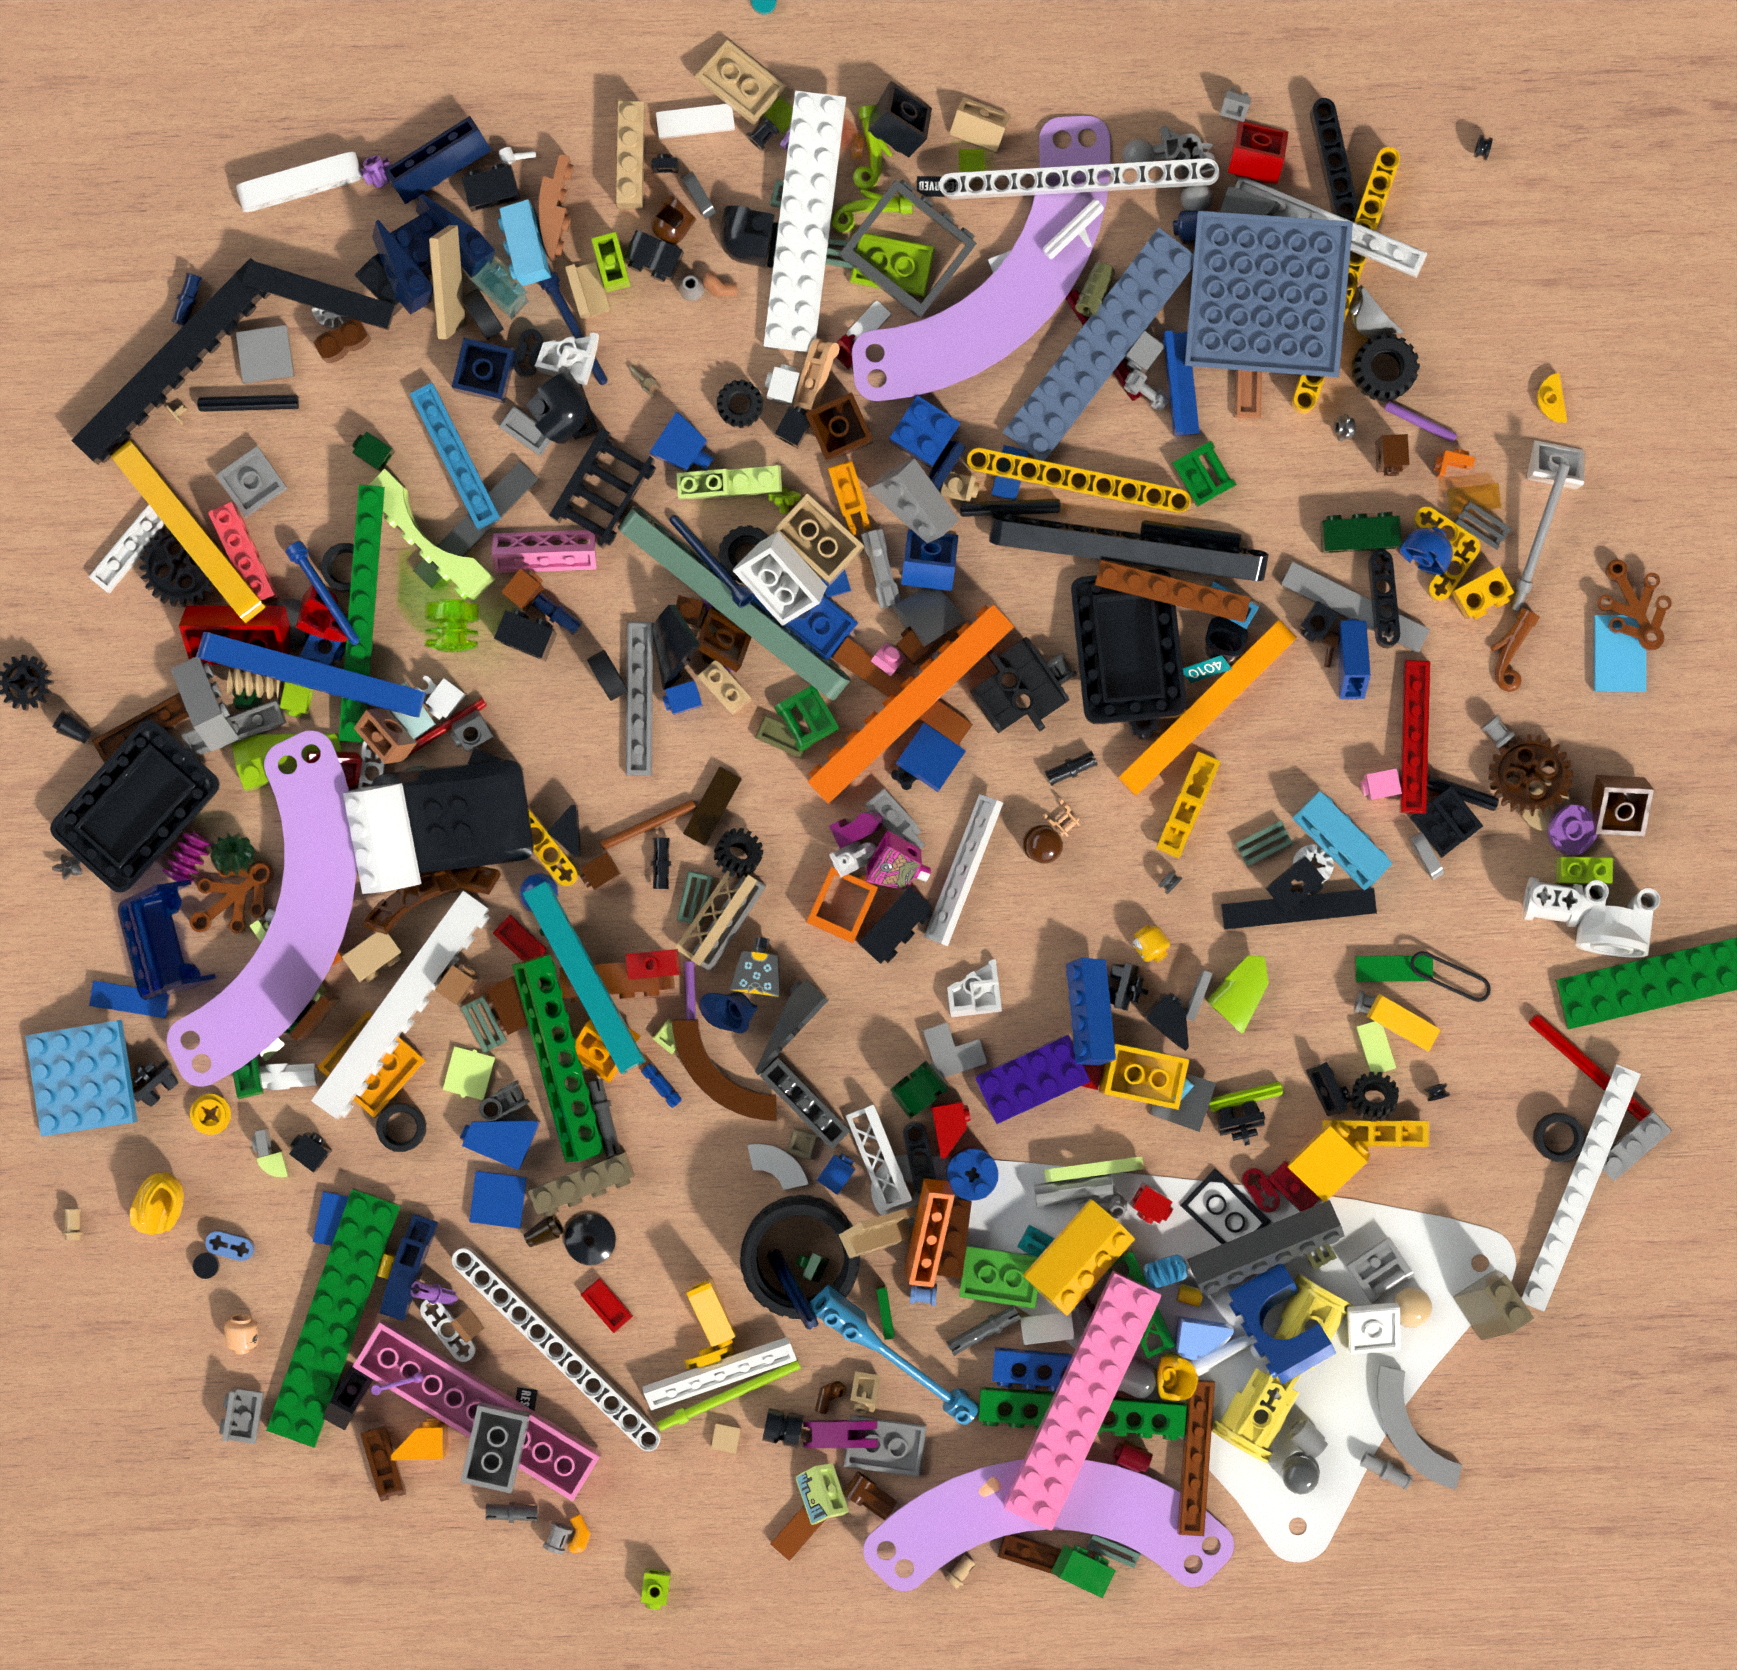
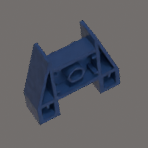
M424 194L419 195L416 208L418 217L391 233L377 220L372 235L393 293L410 315L431 303L433 285L426 277L432 274L429 239L449 225H458L461 267L470 278L492 265L495 254L493 247L478 230Z

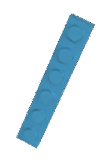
M433 382L410 393L476 528L480 530L501 519Z

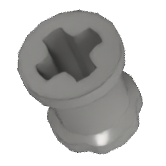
M1499 714L1481 728L1483 732H1487L1496 742L1495 746L1497 748H1500L1515 735L1513 731H1509L1500 721L1501 717Z
M1359 990L1354 1004V1012L1368 1013L1376 997L1366 995L1364 991Z
M553 1521L550 1525L552 1528L547 1542L543 1544V1548L563 1555L568 1535L572 1534L573 1529L565 1524Z

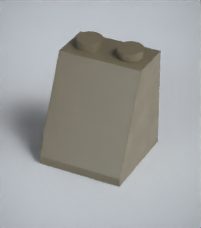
M1496 1269L1453 1296L1480 1340L1513 1333L1534 1319L1508 1277Z

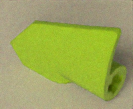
M1247 955L1241 963L1237 964L1227 974L1224 982L1206 1000L1210 1006L1241 1034L1244 1033L1269 984L1265 956Z

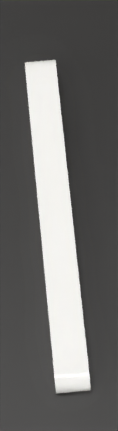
M1205 158L960 172L945 174L940 179L939 188L946 198L956 200L1211 185L1219 178V168L1214 160ZM1204 166H1211L1214 168L1215 173L1210 178H1204L1200 174L1201 169ZM1185 167L1188 169L1189 175L1185 179H1177L1174 176L1176 169ZM1160 169L1163 172V176L1160 180L1153 181L1149 178L1150 171ZM1128 170H1133L1138 175L1135 181L1126 182L1123 179L1124 173ZM1101 172H1109L1112 178L1110 182L1101 184L1097 180ZM1053 174L1058 175L1060 183L1055 187L1048 186L1046 183L1047 178ZM1075 174H1084L1086 181L1082 185L1073 184L1072 178ZM1032 176L1035 179L1034 185L1031 188L1021 186V181L1024 177ZM1005 177L1009 179V185L1006 189L1000 190L996 188V182L999 178ZM975 179H981L984 182L982 189L979 191H973L970 188L971 182ZM948 181H957L958 188L952 193L945 191V185Z
M465 1246L453 1254L452 1264L454 1268L639 1448L644 1451H653L658 1447L661 1440L660 1430L474 1249ZM465 1252L470 1255V1265L464 1266L460 1264L458 1260L460 1253ZM484 1270L488 1272L490 1277L488 1283L483 1284L477 1280L478 1271ZM496 1289H505L508 1293V1299L503 1302L497 1300L495 1297ZM517 1306L525 1308L526 1318H516L513 1313L514 1308ZM535 1324L542 1325L545 1329V1335L536 1337L532 1333V1326ZM553 1342H559L563 1346V1353L560 1355L553 1354L550 1350V1345ZM572 1360L579 1361L582 1365V1371L578 1373L572 1372L568 1366L569 1362ZM590 1378L599 1380L600 1389L596 1391L590 1390L587 1386V1380ZM608 1396H615L619 1400V1406L614 1409L609 1408L605 1403V1399ZM627 1414L635 1415L638 1421L635 1426L626 1425L624 1416ZM645 1432H652L656 1436V1441L653 1444H646L643 1441L642 1435Z

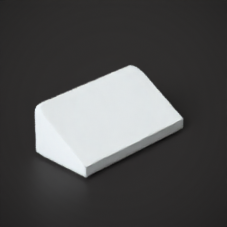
M1071 1312L1068 1316L1063 1313L1021 1317L1024 1345L1075 1339Z

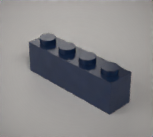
M471 116L392 164L384 171L406 205L432 187L439 185L448 177L461 171L475 160L483 157L491 151V148Z

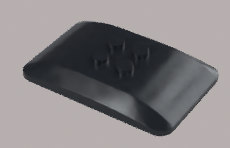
M1148 570L1149 572L1172 577L1165 570ZM1097 575L1082 576L1074 580L1071 585L1072 608L1083 710L1088 722L1092 724H1109L1181 716L1186 710L1187 700L1176 605L1095 585Z
M152 720L143 721L54 818L50 831L60 844L111 890L119 893L126 892L146 873L219 790L220 782L218 777L159 723Z
M514 759L378 775L371 784V786L402 783L419 873L522 861L528 859L534 851L523 769L519 762Z

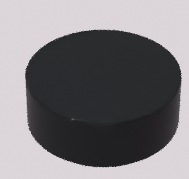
M202 1253L193 1261V1271L202 1279H209L215 1276L220 1268L218 1258L212 1253Z

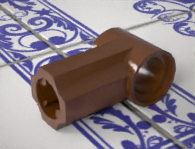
M858 1471L843 1491V1494L859 1506H865L883 1520L890 1515L897 1504L894 1498L880 1490L870 1478Z

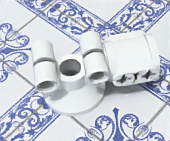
M1530 877L1524 896L1523 919L1532 921L1535 917L1566 922V926L1576 927L1578 925L1575 946L1588 952L1617 957H1645L1649 953L1653 913L1660 904V896L1654 889L1645 888L1629 901L1628 908L1606 906L1605 903L1609 889L1600 880H1594L1583 888L1579 884H1573L1572 887L1539 882V878ZM1589 892H1592L1595 895L1596 899H1593L1590 896ZM1641 900L1646 903L1647 907L1642 905Z

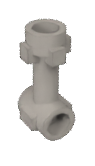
M1134 369L1125 379L1124 389L1133 395H1137L1138 392L1142 393L1151 400L1149 406L1153 409L1162 410L1169 401V398L1165 395L1166 392L1162 389L1156 392L1144 383L1147 376Z
M1113 1195L1108 1203L1098 1204L1116 1219L1124 1217L1126 1211H1128L1127 1201L1121 1195ZM1089 1200L1078 1204L1079 1211Z

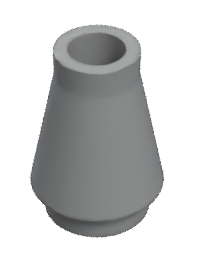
M687 276L680 282L679 292L684 299L695 301L703 295L704 285L699 277ZM687 283H695V286L688 288Z

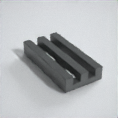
M1469 500L1454 521L1496 550L1500 547L1499 544L1505 540L1506 534L1511 531L1509 526ZM1471 508L1502 528V531L1499 533L1468 513L1469 509ZM1464 517L1468 518L1497 538L1495 541H1492L1463 522L1462 519Z

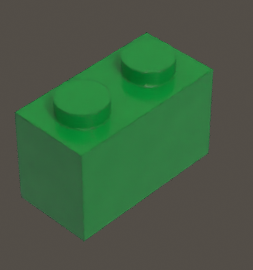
M1064 1544L1051 1572L1060 1579L1103 1598L1116 1572L1115 1569L1108 1565L1110 1560L1098 1554L1093 1558L1087 1555L1089 1552L1087 1549L1077 1544L1073 1548Z

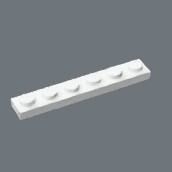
M979 794L924 935L925 938L948 946L1003 802Z
M785 1337L721 1359L715 1363L654 1382L642 1388L650 1409L654 1410L791 1363L797 1359L789 1337Z

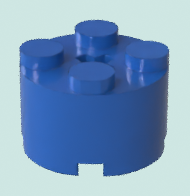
M967 1147L955 1153L949 1160L946 1169L947 1181H949L953 1192L960 1198L971 1201L986 1198L996 1187L998 1168L992 1156L985 1150ZM972 1167H975L979 1176L969 1180V1176L965 1172L971 1171Z

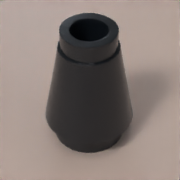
M62 710L52 726L57 730L56 733L85 744L92 733V730L88 729L70 711L68 713Z

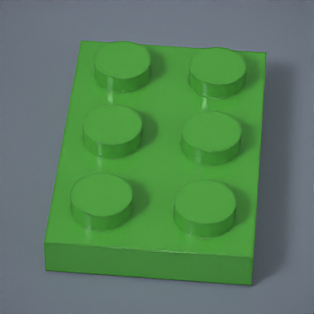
M967 1245L959 1297L1035 1309L1038 1291L1022 1275L1039 1256Z

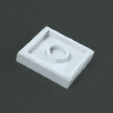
M1398 1302L1347 1307L1349 1355L1401 1350L1400 1306Z

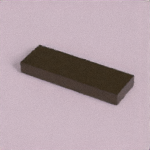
M719 767L683 834L706 846L742 778Z

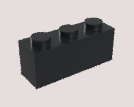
M909 886L858 944L880 964L883 961L889 963L898 953L895 950L901 941L906 944L913 937L915 932L912 929L919 922L923 925L931 917L932 913L929 910L932 906Z

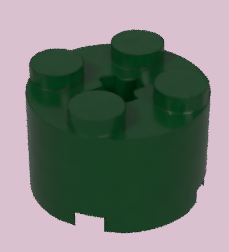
M927 1060L909 1074L911 1079L905 1076L890 1089L892 1092L891 1096L909 1119L925 1109L939 1095L945 1093L950 1088L933 1064H929Z

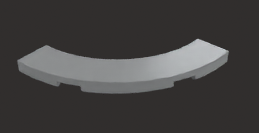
M1379 1365L1376 1390L1378 1406L1384 1429L1399 1454L1419 1473L1440 1485L1456 1490L1462 1464L1451 1461L1434 1452L1421 1440L1414 1430L1404 1403L1405 1371Z

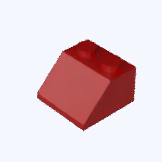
M1239 121L1230 156L1228 173L1238 177L1257 179L1263 183L1278 184L1285 159L1289 131Z
M962 1100L931 1105L941 1159L949 1155L967 1129L966 1122L971 1121L968 1105H963Z

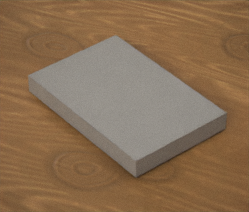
M850 1414V1420H878L877 1429L865 1430V1438H878V1447L846 1448L843 1467L920 1477L927 1425Z

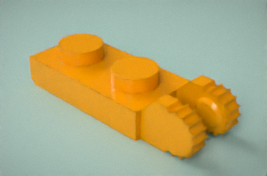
M852 460L829 467V475L849 532L852 535H856V527L851 515L859 512L862 517L863 528L866 531L872 530L866 513L867 506Z

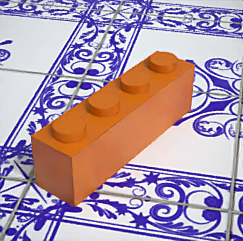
M924 1179L904 1266V1273L909 1285L934 1287L955 1196L949 1181Z

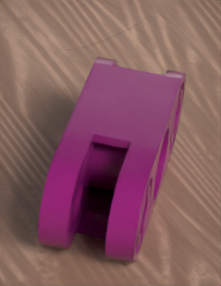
M878 1420L803 1421V1427L812 1428V1441L803 1442L804 1448L878 1447V1438H865V1430L877 1429Z

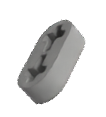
M1419 832L1410 837L1411 845L1429 877L1435 880L1444 875L1443 868L1423 833Z

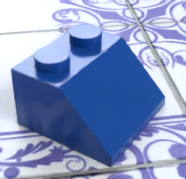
M908 529L901 585L952 591L959 535L945 533L944 536L926 543L912 529Z

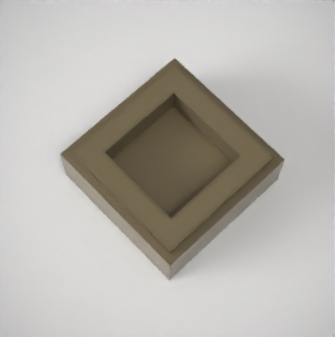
M794 1127L786 1152L811 1160L818 1135Z

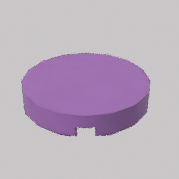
M1573 804L1562 806L1554 812L1548 824V837L1552 846L1557 851L1566 855H1579L1590 849L1597 838V834L1594 833L1592 812L1584 806Z

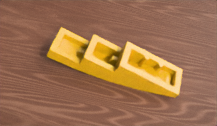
M1197 751L1155 849L1178 859L1181 857L1221 761Z
M1322 1120V1129L1331 1120ZM1335 1120L1337 1123L1342 1122L1350 1130V1135L1356 1141H1362L1367 1147L1430 1146V1121L1376 1120V1122H1371L1372 1120Z

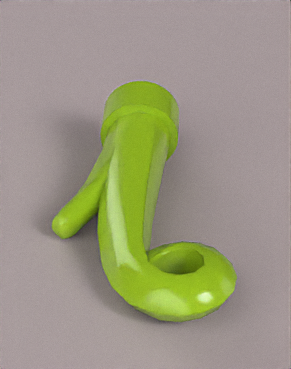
M876 105L858 108L859 120L862 121L870 167L863 166L857 168L853 179L857 187L866 190L874 187L880 179L882 171L881 149L888 157L892 156V152L887 144L881 139L875 138L868 131L870 116ZM861 174H868L870 176V179L868 181H863L861 179Z
M861 189L860 193L869 199L849 202L837 208L832 216L833 227L839 232L850 231L855 224L852 213L871 212L883 195ZM901 195L893 196L882 212L901 213V215L913 214V204ZM845 215L849 220L846 224H841L840 218Z

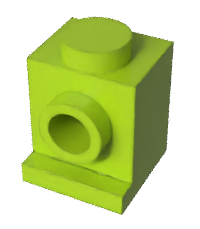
M646 1568L641 1603H646V1608L660 1610L661 1605H667L671 1578L670 1571ZM657 1587L660 1590V1594L657 1596L652 1595L650 1589Z

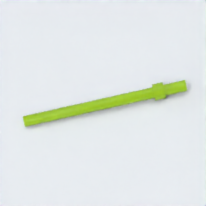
M798 1360L780 1366L685 1409L682 1407L674 1411L675 1414L657 1421V1426L662 1431L678 1423L679 1425L690 1421L689 1418L801 1369Z

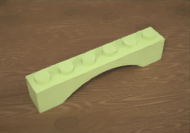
M384 469L369 484L371 486L385 487L383 511L386 515L383 518L393 528L398 525L404 531L401 536L411 546L416 543L422 549L419 554L429 564L433 561L439 567L436 571L446 581L451 579L457 585L454 589L464 599L469 597L475 601L496 580L476 559L447 553L427 539L413 517L409 504L408 490L389 471Z

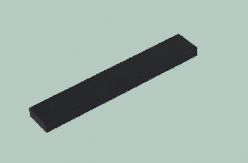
M252 260L248 262L242 281L243 286L388 331L396 309L395 304Z
M1369 888L1366 890L1315 894L1314 896L1307 895L1302 899L1304 904L1295 912L1291 910L1285 912L1275 899L1221 904L1223 930L1377 914L1374 888Z

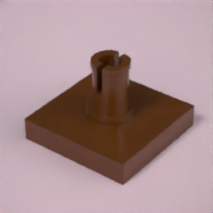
M709 608L704 614L696 636L701 645L697 650L703 653L702 659L706 663L711 664L716 660L737 672L742 666L752 637L730 619Z

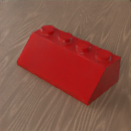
M186 606L179 623V629L189 660L196 657L203 632L290 655V623L285 606H266L247 623L239 617L231 606ZM201 659L204 664L209 663L210 665H221L218 663Z

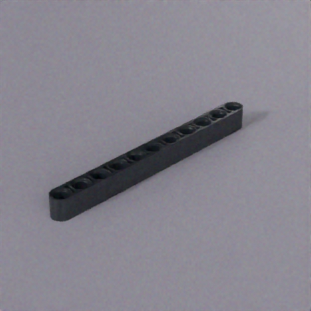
M995 514L992 516L989 542L1000 546L1251 581H1263L1265 579L1269 556L1267 552L1257 549L1005 514Z

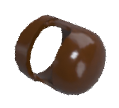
M667 195L662 201L661 209L652 218L651 228L653 233L664 242L677 244L686 236L696 218L679 200Z
M1037 825L1026 832L1023 838V850L1028 858L1040 864H1048L1054 862L1061 855L1063 841L1056 830L1047 825Z

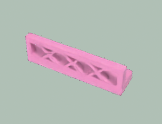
M588 530L493 533L492 559L494 573L518 572L520 568L525 572L528 569L533 572L596 569V535ZM580 539H590V544H578L576 542ZM554 540L563 541L560 545L551 544ZM528 541L537 542L534 546L525 545ZM499 542H510L512 545L509 547H499Z

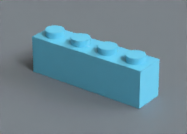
M1321 791L1311 797L1292 817L1363 890L1373 885L1393 864L1388 859L1387 854L1383 850L1378 849L1370 841L1368 835L1360 831L1352 823L1350 817L1342 813L1333 804L1332 799Z

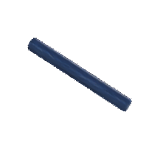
M778 1249L769 1251L767 1254L769 1262L805 1328L811 1330L812 1327H817V1316L782 1253Z

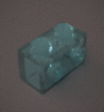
M488 262L471 281L475 287L512 320L529 302L525 296L527 291L518 282L512 284L506 278L509 274L497 264L494 267Z

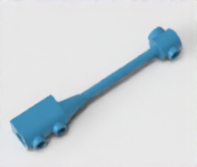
M827 1285L810 1301L815 1315L824 1321L827 1326L832 1327L844 1336L846 1340L856 1342L883 1355L944 1401L943 1410L958 1423L967 1425L975 1418L979 1405L969 1398L966 1390L957 1388L948 1392L885 1345L868 1325L866 1313L831 1286Z

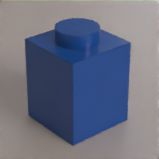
M695 680L665 689L667 695L663 696L666 710H672L673 715L703 707Z
M834 1153L817 1177V1181L838 1195L855 1171V1168L852 1166L854 1161L843 1153L840 1156Z

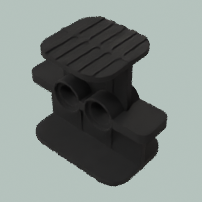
M1027 637L999 656L996 655L993 649L988 651L986 654L998 672L970 690L974 701H976L978 707L998 734L1026 714L1040 732L1046 728L1041 720L1069 701V696L1065 693L1064 688L1061 687L1053 672L1050 671L1040 653L1037 652L1036 647ZM1005 673L1013 674L1016 678L1015 685L1012 687L1004 686L1001 681L1002 675ZM1025 694L1030 698V705L1027 708H1020L1016 704V697L1018 695Z

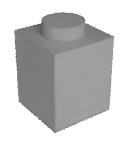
M1144 331L1127 353L1125 360L1128 363L1126 365L1133 371L1136 369L1145 374L1165 346Z

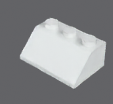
M778 531L759 542L733 569V572L748 586L782 626L818 605L827 588L826 584Z

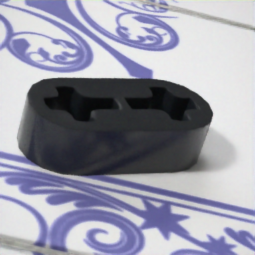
M527 329L521 334L514 359V369L523 378L532 377L537 371L535 364L543 344V338L535 329ZM535 335L538 344H533L531 352L527 351L528 343L525 339ZM526 355L530 356L529 364L532 365V369L522 372L519 363H524Z

